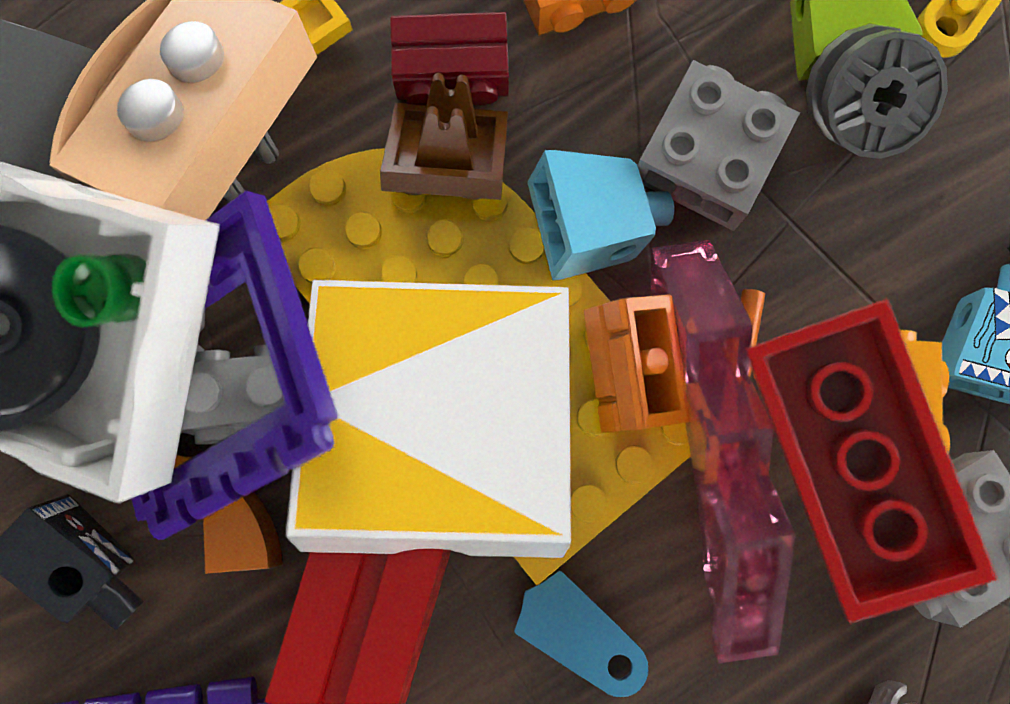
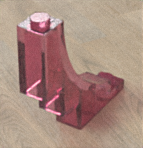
M710 240L651 248V296L672 295L691 420V422H686L685 425L697 493L704 576L714 606L711 643L718 664L779 655L795 533L769 476L774 427L749 376L750 364L745 354V350L751 347L753 324Z

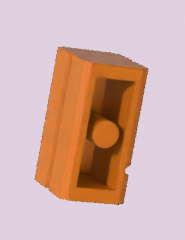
M672 295L618 299L585 309L584 316L595 393L599 400L597 407L601 433L641 430L691 422Z

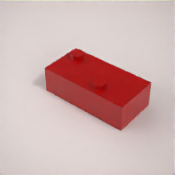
M888 299L745 350L837 599L849 623L998 580Z

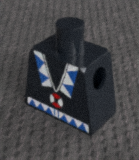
M69 494L28 507L0 535V575L59 621L69 623L90 607L114 630H117L144 602L119 579L123 572L134 562L132 556Z

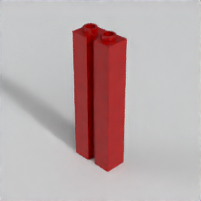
M424 548L402 551L395 554L310 552L265 702L270 704H406L451 550Z

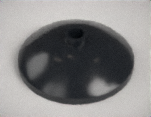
M0 225V312L8 318L10 328L6 334L0 335V431L21 428L35 423L60 409L74 396L87 379L95 363L99 349L101 328L100 325L91 327L73 325L63 318L55 306L52 294L53 277L58 266L68 257L44 239L29 232Z

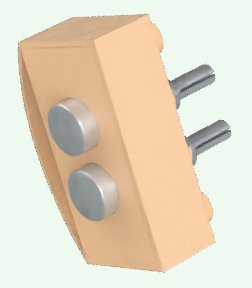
M146 0L107 37L79 75L68 95L58 120L51 149L50 166L66 181L203 221L207 220L223 196L230 203L245 191L236 177L254 150L261 161L265 163L274 162L276 160L275 157L279 155L278 149L267 131L317 58L298 12L272 0Z

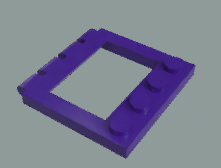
M244 191L205 220L219 225L204 310L246 281L285 403L175 467L171 483L131 498L137 521L147 520L150 533L158 540H164L196 523L198 519H203L239 500L242 495L252 493L287 474L289 469L293 470L328 452L334 446V438L329 423L338 419L339 416L264 195Z

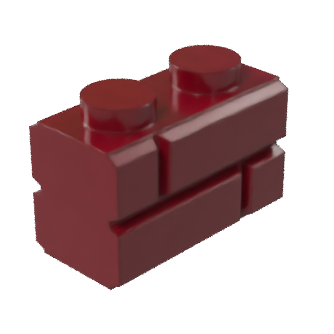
M506 12L398 15L390 17L392 81L397 100H407L408 104L427 105L433 75L436 73L444 76L445 87L450 90L455 88L457 77L465 75L469 81L473 105H488L497 101L499 96H509Z

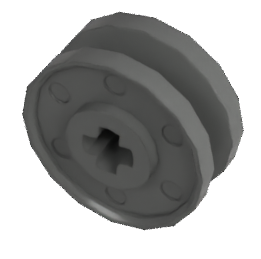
M867 24L847 30L825 47L811 69L806 88L808 115L820 134L859 157L882 159L905 152L926 136L941 114L948 92L947 67L937 47L918 34L901 31L891 26Z

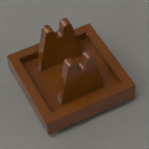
M440 73L434 74L427 105L395 103L380 169L381 191L403 192L408 195L456 196L471 200L482 198L501 200L508 111L474 109L469 81L465 75H459L455 88L450 90L445 87L444 76Z

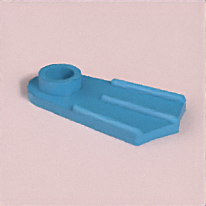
M558 571L545 582L525 591L521 614L514 630L515 634L609 695L627 697L635 694L642 688L648 676V661L643 650L562 571ZM624 655L629 658L631 668L625 677L616 678L608 672V662L613 656Z

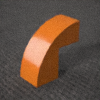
M176 455L174 468L192 457ZM254 492L242 495L239 500L203 518L205 574L267 569L283 564L278 534L265 506Z

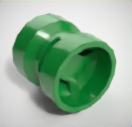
M127 253L107 256L85 254L69 257L58 266L53 277L52 294L55 306L63 318L73 325L81 327L99 326L110 322L123 323L135 321L138 319L141 297L131 294L133 283H144L147 262L138 255Z

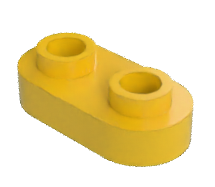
M930 0L917 19L923 33L921 37L936 46L942 58L955 56L975 39L1002 0ZM937 27L943 28L948 36L940 32Z

